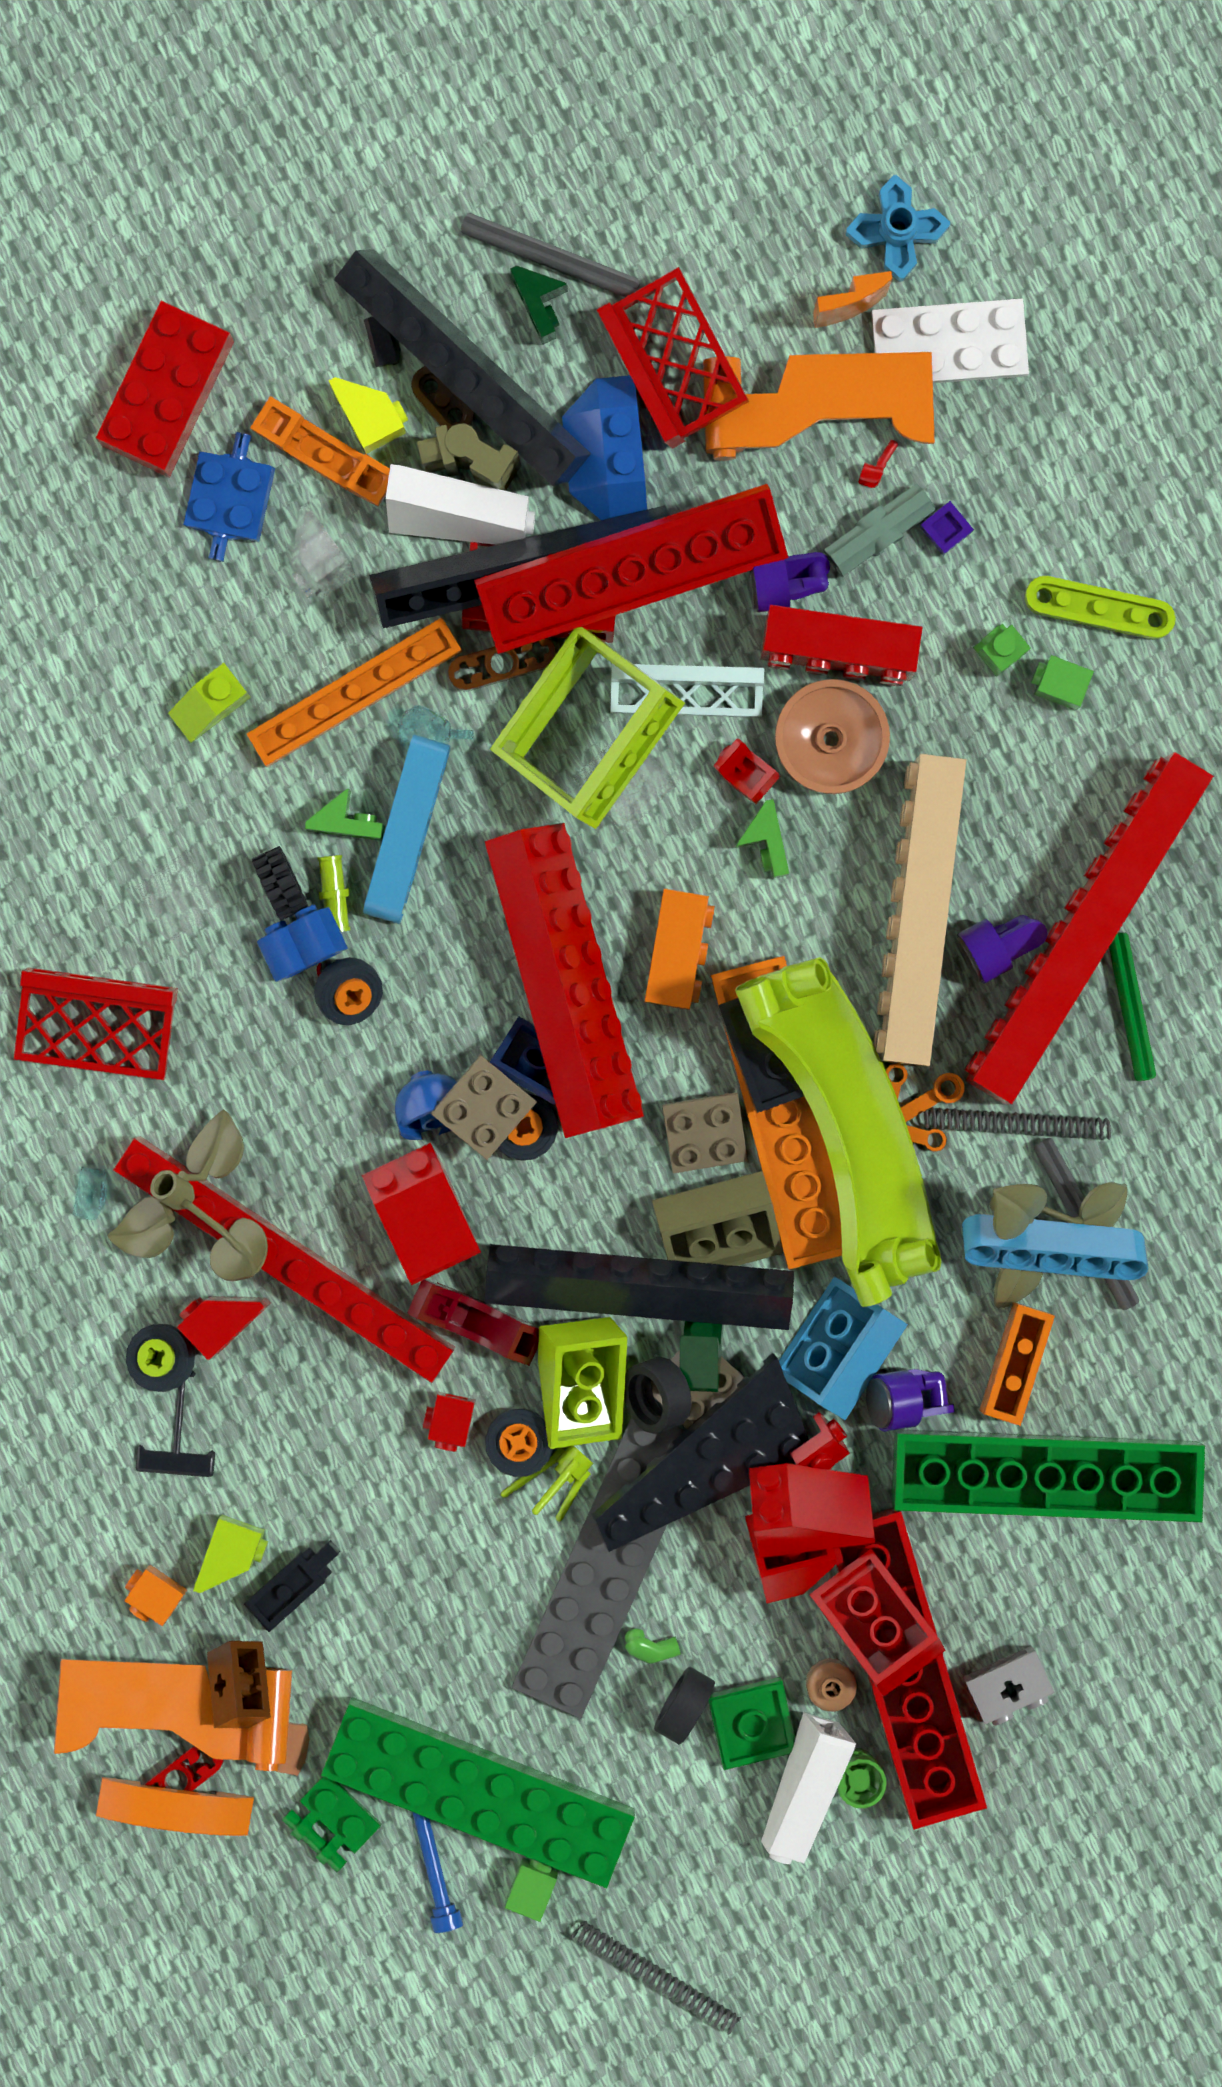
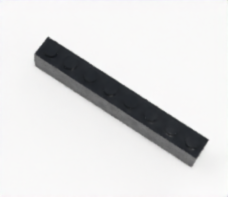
M374 249L356 250L334 278V281L509 446L518 451V454L552 486L569 482L591 453Z
M664 505L369 575L382 627L384 629L481 606L480 597L474 582L476 579L670 516Z
M490 1244L486 1270L485 1303L789 1330L794 1293V1271Z

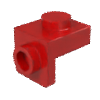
M739 738L721 751L717 762L714 764V768L721 777L755 805L781 777L775 769L750 751Z
M818 1412L813 1418L821 1432L790 1454L797 1465L831 1470L836 1463L850 1454L843 1442L847 1435L834 1418L828 1421Z

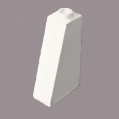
M390 465L386 492L389 533L499 545L524 539L526 534H533L535 512L529 511L528 496L405 466Z
M803 1712L794 1746L789 1755L761 1843L770 1854L769 1857L777 1862L791 1864L792 1860L805 1863L856 1745L839 1722Z

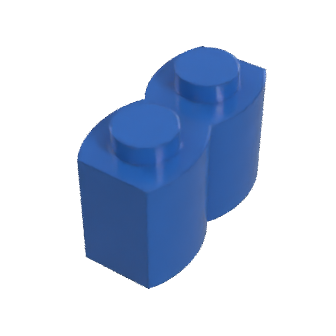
M311 905L296 912L294 915L297 920L289 925L283 920L264 929L266 936L257 940V943L275 982L295 976L348 949L329 907L317 910L316 905Z

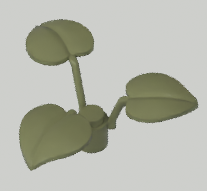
M223 1109L215 1115L191 1144L187 1153L186 1164L188 1170L193 1174L180 1171L177 1175L170 1170L159 1172L151 1183L150 1189L154 1197H147L134 1205L122 1222L107 1235L110 1241L119 1249L139 1258H152L161 1254L168 1248L174 1237L170 1223L176 1217L172 1209L181 1210L187 1208L223 1236L213 1245L210 1253V1265L217 1276L226 1281H239L251 1278L260 1271L268 1250L267 1238L263 1229L251 1219L241 1218L231 1226L228 1232L223 1226L192 1203L195 1195L193 1186L188 1181H205L209 1174L214 1178H223L229 1175L242 1159L244 1152L243 1138L227 1111Z
M1108 1182L1097 1186L1087 1194L1081 1203L1079 1217H1071L1046 1207L1047 1194L1038 1185L1016 1184L994 1188L993 1197L990 1201V1209L994 1212V1232L1003 1240L1013 1239L1021 1235L1040 1213L1066 1223L1113 1227L1124 1210L1128 1193L1127 1185L1125 1183ZM1001 1268L994 1288V1305L998 1309L1012 1305L1013 1302H1018L1028 1296L1039 1284L1043 1272Z

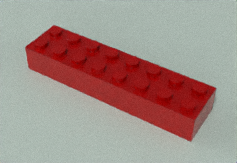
M565 823L520 829L484 841L564 1137L569 1138L644 1117L641 1107V1096L635 1085L631 1070V1059L625 1048L621 1033V1023L616 1015L611 996V986L604 971L601 949L596 941L591 923V912L585 901L581 886V875L576 868L571 849V839L566 831Z
M890 1508L873 1513L875 1543L834 1548L837 1572L839 1573L868 1550L872 1549L937 1635L902 1512ZM943 1653L884 1697L868 1676L913 1830L987 1809Z

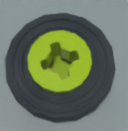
M152 1324L142 1328L132 1337L127 1348L126 1365L130 1376L139 1386L149 1391L167 1392L178 1388L189 1378L194 1368L195 1352L192 1343L178 1328L171 1324ZM156 1350L158 1352L157 1359H155Z

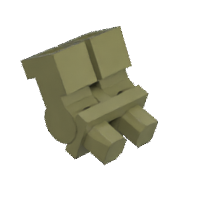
M457 424L449 430L446 425L435 427L437 437L417 442L422 465L426 472L432 473L446 469L448 476L453 477L460 475L459 468L471 470L474 481L495 489L506 491L522 466L518 451L506 444L502 446L500 451H497L479 440L476 431L467 424Z

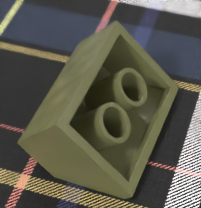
M763 1171L652 1200L667 1260L739 1266L784 1254L773 1204Z

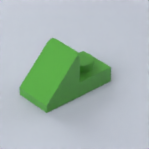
M348 788L306 821L305 829L308 832L382 841L385 826L383 823H377V816L355 813L354 820L348 819L351 790Z
M771 799L765 801L735 848L765 842L766 849L760 850L764 872L771 871L772 877L775 879L788 876L789 869L774 800Z

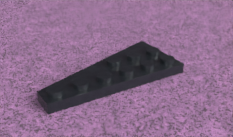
M771 1353L762 1361L764 1365L750 1378L748 1376L743 1378L736 1385L738 1388L722 1403H715L672 1442L674 1446L659 1459L655 1457L646 1465L647 1470L631 1484L626 1483L592 1514L608 1552L750 1486L749 1468L786 1463L796 1464L790 1453L809 1441L779 1360L774 1353Z

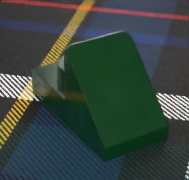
M520 266L510 268L511 278L542 345L556 339L555 327L560 326L551 304L544 307L543 303L568 292L567 283Z
M689 1321L684 1323V1334L680 1336V1370L687 1380L690 1391L718 1392L723 1324Z

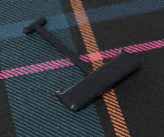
M192 1370L189 1377H194L196 1375L194 1370ZM185 1382L178 1387L173 1452L146 1450L142 1445H139L136 1454L137 1471L199 1477L213 1476L216 1454L213 1450L208 1452V1454L180 1453Z

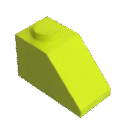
M337 377L328 380L366 454L406 434L403 423L408 421V418L398 400L392 403L385 392Z

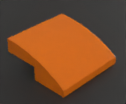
M892 272L853 276L848 293L817 297L813 311L815 328L843 322L876 305L888 293L892 281Z

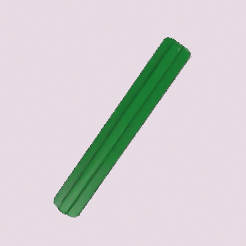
M1126 932L1117 933L1110 944L1109 952L1136 1081H1146L1156 1078V1070L1129 935Z

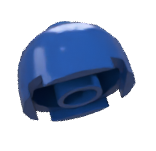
M429 1070L414 1074L410 1078L411 1081L404 1085L396 1097L395 1118L400 1135L408 1140H423L421 1133L441 1127L439 1135L450 1132L451 1130L435 1118L431 1112L457 1081L444 1074H433Z

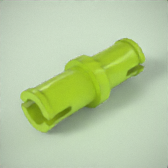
M342 855L318 857L322 885L319 899H323L324 908H330L340 932L350 931L346 897L349 896V888L345 889Z

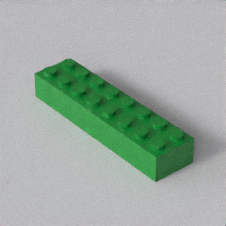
M894 1430L891 1506L895 1511L1203 1523L1205 1445L1198 1441Z
M354 1697L349 1702L321 1773L322 1777L606 1889L635 1818V1808Z

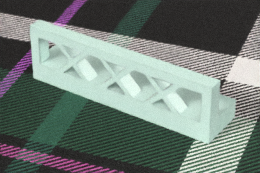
M612 664L610 713L634 714L650 691ZM634 664L661 685H674L683 695L681 700L685 701L687 699L693 707H682L677 715L762 717L764 668ZM619 683L636 684L645 696L635 705H618ZM680 685L694 686L686 692ZM703 685L711 686L721 698L711 707H700L690 695ZM718 686L732 687L724 693ZM738 687H755L754 709L738 708L728 696ZM725 701L731 708L717 707Z

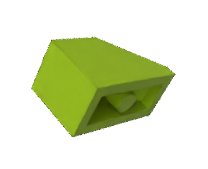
M222 663L193 685L168 714L190 743H192L244 704L251 696L227 665Z
M222 1514L217 1521L193 1591L202 1593L248 1571L253 1566L254 1561L261 1563L268 1545V1541L262 1539L265 1529Z

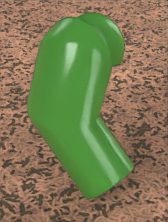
M638 1628L629 1630L625 1635L627 1643L625 1648L627 1652L646 1663L653 1664L681 1655L676 1636L654 1643L645 1638L643 1630Z

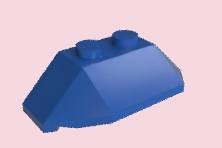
M630 375L597 378L562 416L563 427L591 453L568 482L569 493L597 518L605 520L647 510V497L635 383Z

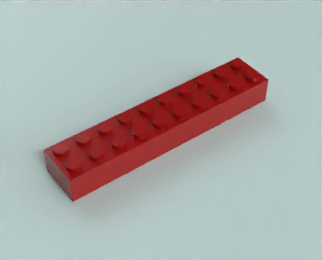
M1176 752L1165 758L1160 756L1157 761H1153L1143 777V780L1148 782L1145 789H1140L1138 793L1135 792L1123 812L1128 814L1124 823L1115 824L1104 840L1103 844L1108 846L1107 851L1104 855L1100 854L1098 858L1094 857L1083 875L1089 879L1084 888L1075 889L1064 906V909L1069 911L1064 920L1055 921L1048 931L1045 940L1049 944L1044 953L1035 954L1027 965L1024 973L1029 977L1024 986H1015L1005 1001L1004 1006L1009 1008L1003 1019H995L987 1030L984 1038L989 1042L984 1051H975L964 1069L969 1073L965 1080L966 1082L1004 1105L1013 1104L1214 777L1212 774Z

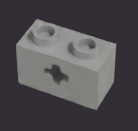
M1032 1645L963 1676L984 1724L992 1722L993 1725H999L1007 1722L1014 1717L1012 1712L1027 1706L1028 1710L1040 1707L1049 1701L1047 1696L1055 1693ZM1008 1680L1017 1685L1014 1687L1016 1694L1010 1697L1006 1692H1002L1006 1689L1004 1683Z

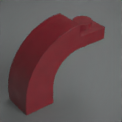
M422 1280L407 1312L408 1315L418 1320L454 1332L505 1358L528 1366L531 1365L538 1349V1327L438 1282Z

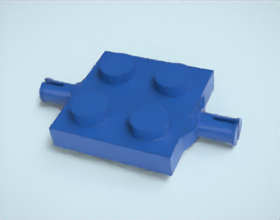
M240 432L235 433L232 454L217 455L199 451L183 524L188 528L205 531L213 537L208 559L224 562L228 540L260 541L275 473L273 466L256 463L246 457L252 436Z

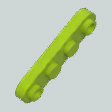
M1039 576L1035 578L1025 591V603L1037 615L1152 640L1161 639L1169 634L1174 628L1176 621L1173 608L1162 600L1052 576ZM1040 590L1048 591L1050 601L1041 603L1037 599V592ZM1157 614L1161 618V625L1159 627H1152L1148 623L1149 615Z

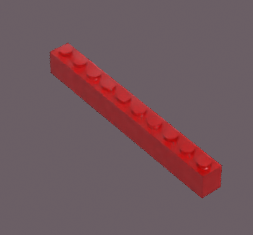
M141 1136L132 1140L113 1171L152 1197L154 1196L150 1189L151 1183L159 1172L170 1170L177 1175L180 1171L193 1174L185 1165ZM188 1181L193 1186L195 1195L192 1203L223 1226L228 1232L231 1226L241 1218L251 1219L263 1229L268 1244L267 1256L261 1268L263 1271L433 1383L453 1353L454 1345L209 1181ZM187 1208L181 1210L172 1209L215 1239L223 1238L219 1232Z

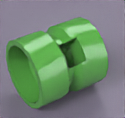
M854 1748L837 1792L846 1804L854 1808L874 1806L882 1799L886 1791L887 1780L884 1771L868 1751L862 1748Z

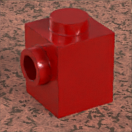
M438 1392L435 1407L427 1406L423 1429L429 1430L428 1440L435 1441V1448L457 1452L458 1446H466L476 1399Z

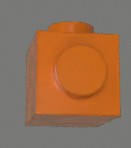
M149 1565L144 1572L139 1569L134 1572L125 1586L130 1593L124 1601L131 1605L129 1611L145 1622L152 1619L163 1626L187 1592V1589L152 1565Z

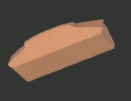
M289 1722L286 1763L278 1764V1771L276 1772L298 1776L306 1761L310 1741L306 1724Z

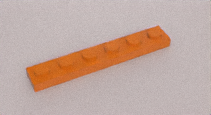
M441 617L246 734L264 765L269 767L462 652V649Z

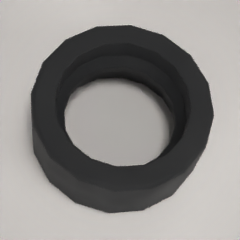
M659 1356L631 1366L625 1374L624 1401L632 1419L645 1432L657 1434L684 1424L690 1415L692 1406L691 1392L685 1376L675 1363L670 1359ZM651 1380L659 1390L663 1410H661L653 1397Z
M690 1666L685 1669L662 1707L654 1730L678 1745L682 1744L701 1716L713 1692L715 1681Z

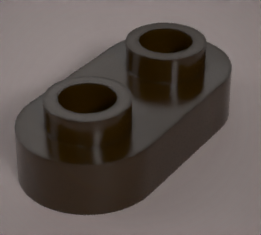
M426 366L417 370L411 381L412 392L416 400L439 426L446 425L448 430L457 424L472 426L474 412ZM428 381L436 382L438 384L437 391L431 394L425 392V383ZM452 410H459L462 412L463 417L458 422H452L448 418L449 413Z

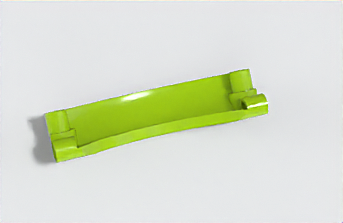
M821 957L783 967L779 971L761 975L736 987V994L752 1034L770 1048L784 1063L802 1090L819 1126L836 1184L841 1220L842 1259L860 1305L867 1307L881 1303L892 1295L890 1287L905 1284L911 1277L939 1271L941 1267V1254L936 1241L923 1178L901 1107L886 1070L864 1025L830 971L827 962Z

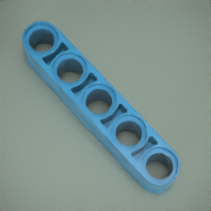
M413 735L365 900L363 914L397 924L401 923L403 917L402 910L404 903L407 904L451 745Z
M976 1214L966 1218L962 1223L965 1259L972 1265L1117 1280H1136L1145 1276L1148 1272L1144 1236L1137 1230L1034 1219L1033 1223L1029 1224L1021 1235L1013 1239L1003 1240L994 1232V1215Z

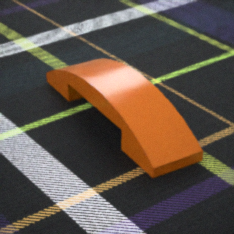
M271 396L268 398L250 427L252 431L340 487L379 507L386 496L390 468L367 454L363 455L304 419L301 414Z
M102 1777L96 1816L121 1823L168 1831L206 1835L248 1836L254 1797L217 1791L215 1794L145 1786L141 1785L140 1781Z

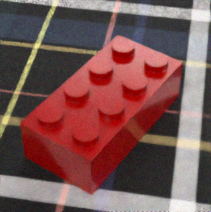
M161 300L98 431L96 439L100 445L170 478L234 344L230 332Z
M770 605L766 616L760 660L768 661V667L774 669L790 670V666L794 664L806 666L805 672L810 674L828 675L829 670L843 671V678L865 681L866 676L871 675L881 677L880 683L903 686V682L910 681L917 671L923 626Z

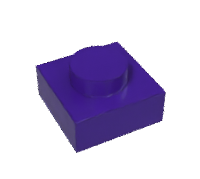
M951 501L920 525L922 531L943 556L974 531Z

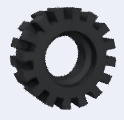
M280 846L252 858L253 866L256 869L255 871L280 921L308 907L297 878Z

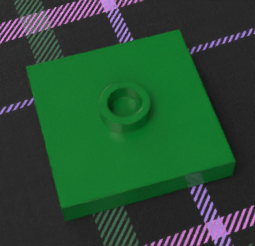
M781 1677L711 1694L708 1704L723 1770L789 1755L792 1752L795 1738Z

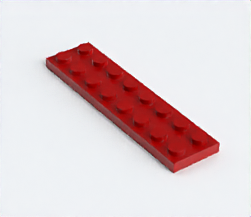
M764 484L476 579L474 582L496 651L500 654L751 571L753 567L781 561L789 557L770 487L768 484Z

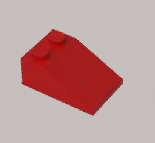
M431 1143L362 1175L375 1209L411 1285L481 1253L448 1174Z
M788 1463L749 1468L753 1527L760 1557L766 1558L875 1543L869 1479L867 1475Z
M872 1549L868 1550L809 1594L883 1697L946 1651L939 1637Z

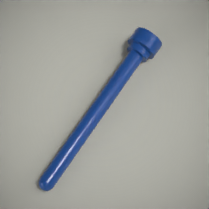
M412 1812L435 1903V1908L432 1909L434 1916L430 1917L433 1932L444 1933L463 1926L460 1910H456L454 1903H450L430 1819Z

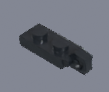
M331 1540L317 1553L308 1547L244 1603V1606L270 1632L326 1582V1578L332 1573L327 1565L339 1555L340 1549Z

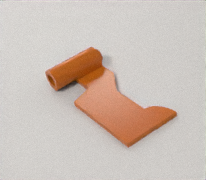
M932 352L789 355L778 393L746 394L750 402L705 426L706 453L713 454V459L718 461L736 459V453L743 452L746 448L779 447L822 420L891 419L893 427L903 437L917 443L934 444ZM726 356L741 384V359ZM717 357L704 359L703 371L713 373ZM721 366L719 375L727 377ZM703 377L705 398L710 378ZM717 381L711 401L724 405L736 398L737 395L731 384ZM709 407L707 414L716 408Z
M61 1659L54 1754L73 1752L87 1746L95 1739L99 1728L169 1730L211 1758L247 1760L248 1762L255 1763V1770L278 1771V1764H285L287 1757L292 1670L266 1668L270 1718L249 1728H214L210 1681L205 1665Z

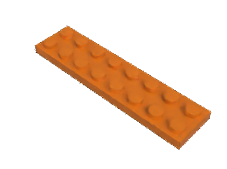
M781 956L710 975L718 1005L738 998L735 989L739 985L786 967L785 957ZM725 1030L760 1166L773 1204L788 1270L842 1256L841 1220L834 1175L822 1134L805 1096L756 1113Z

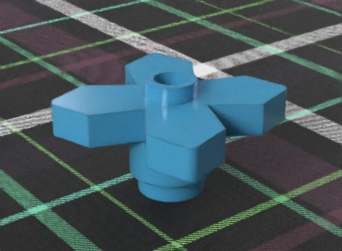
M893 175L879 191L882 214L860 213L847 227L846 236L861 249L885 245L884 269L887 272L891 271L892 276L899 282H902L917 265L914 243L936 244L949 229L950 221L935 208L916 211L911 206L912 188L900 177ZM900 224L904 230H897L892 225Z

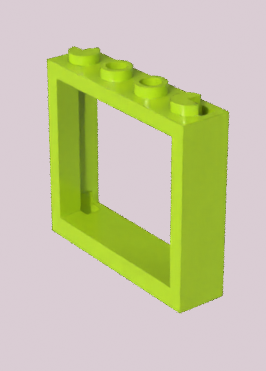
M578 627L565 639L558 653L543 670L541 677L527 697L522 700L519 708L506 727L500 732L501 734L490 750L575 818L597 829L680 712L685 702L583 627ZM599 653L650 692L574 798L526 760L524 756L595 655Z

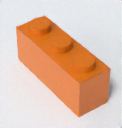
M670 889L663 890L644 1003L690 1010L691 1002H699L702 981L695 980L697 965L705 966L708 943L701 942L704 927L711 928L715 906L708 905L709 896Z
M1013 1302L979 1409L984 1415L1021 1426L1055 1315Z

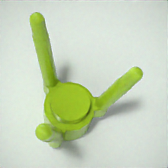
M569 1446L566 1450L558 1448L540 1471L529 1476L520 1477L501 1492V1496L503 1498L508 1497L558 1462L554 1470L560 1476L541 1497L540 1501L532 1509V1513L538 1515L566 1481L571 1484L575 1480L556 1515V1521L560 1522L569 1510L582 1484L591 1475L588 1470L594 1463L575 1446Z

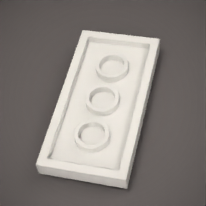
M1023 299L878 309L871 312L874 353L932 352L933 383L1024 377L1029 375Z

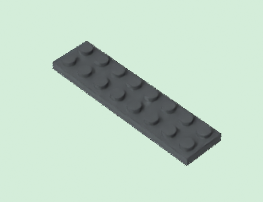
M632 1417L630 1418L512 1684V1689L577 1718H582L667 1526L665 1525L608 1552L592 1514L626 1483L631 1484L647 1470L646 1465L655 1457L659 1459L674 1446L672 1442L685 1431L684 1429L674 1427L657 1434L645 1432L634 1422Z

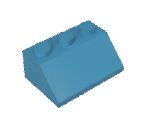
M834 1276L780 1358L779 1363L789 1384L820 1406L846 1420L869 1385L870 1380L877 1373L908 1324L878 1304L867 1307L861 1306L854 1289Z

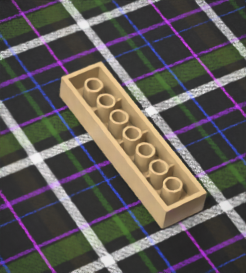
M920 754L914 760V763L910 762V765L906 768L904 789H911L909 801L906 800L905 804H902L900 814V826L906 827L905 839L901 838V841L897 843L895 864L902 866L900 877L893 879L891 889V902H897L896 915L888 918L886 939L893 941L891 953L884 954L881 974L882 977L888 978L887 991L879 993L877 1015H883L882 1029L875 1030L873 1045L876 1052L879 1053L881 1062L922 1067L930 1066L967 759Z

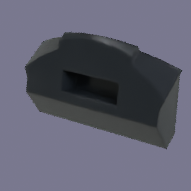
M374 317L364 319L375 367L398 364L401 351L399 341Z

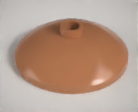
M837 679L817 681L797 691L783 707L775 730L776 750L784 769L800 785L823 794H842L855 790L867 783L883 765L890 743L888 720L879 702L864 688L854 683ZM830 732L836 734L838 743L835 746L826 745L824 742L825 734Z

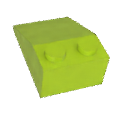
M611 1317L539 1326L538 1367L547 1441L550 1449L622 1439L628 1337Z

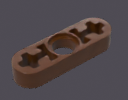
M549 638L536 641L540 643L542 648H549V652L544 654L545 661L538 663L535 657L524 659L527 667L519 669V659L514 649L503 652L510 655L513 659L512 669L505 674L496 673L491 667L492 658L498 654L495 646L460 656L450 664L448 670L449 679L456 689L469 692L541 671L555 657V646ZM536 642L521 646L522 654L531 652L533 650L532 644ZM485 657V667L491 678L483 680L482 672L473 674L471 676L472 682L469 684H465L463 679L455 678V674L460 672V665L467 664L469 669L481 667L477 659Z

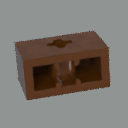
M228 1641L207 1652L214 1728H249L270 1718L263 1641Z

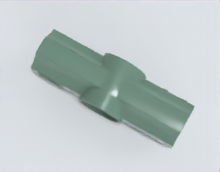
M915 484L886 506L880 505L865 515L855 524L856 527L842 535L824 549V553L841 577H844L874 554L878 556L885 552L884 549L890 544H896L904 537L903 534L928 518L936 509L926 492L918 484Z

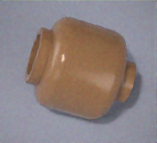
M827 1658L818 1661L811 1667L806 1678L809 1698L815 1706L824 1711L835 1712L843 1710L851 1704L856 1695L857 1684L854 1674L847 1664L838 1659ZM836 1683L840 1686L838 1689L835 1688Z

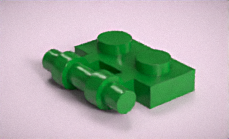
M321 1777L300 1799V1802L309 1810V1813L303 1819L293 1809L282 1818V1821L292 1830L290 1834L297 1841L302 1839L317 1853L315 1858L323 1865L327 1863L336 1872L347 1862L337 1850L345 1844L355 1854L382 1825L340 1783L325 1777ZM318 1820L334 1834L328 1842L312 1828Z

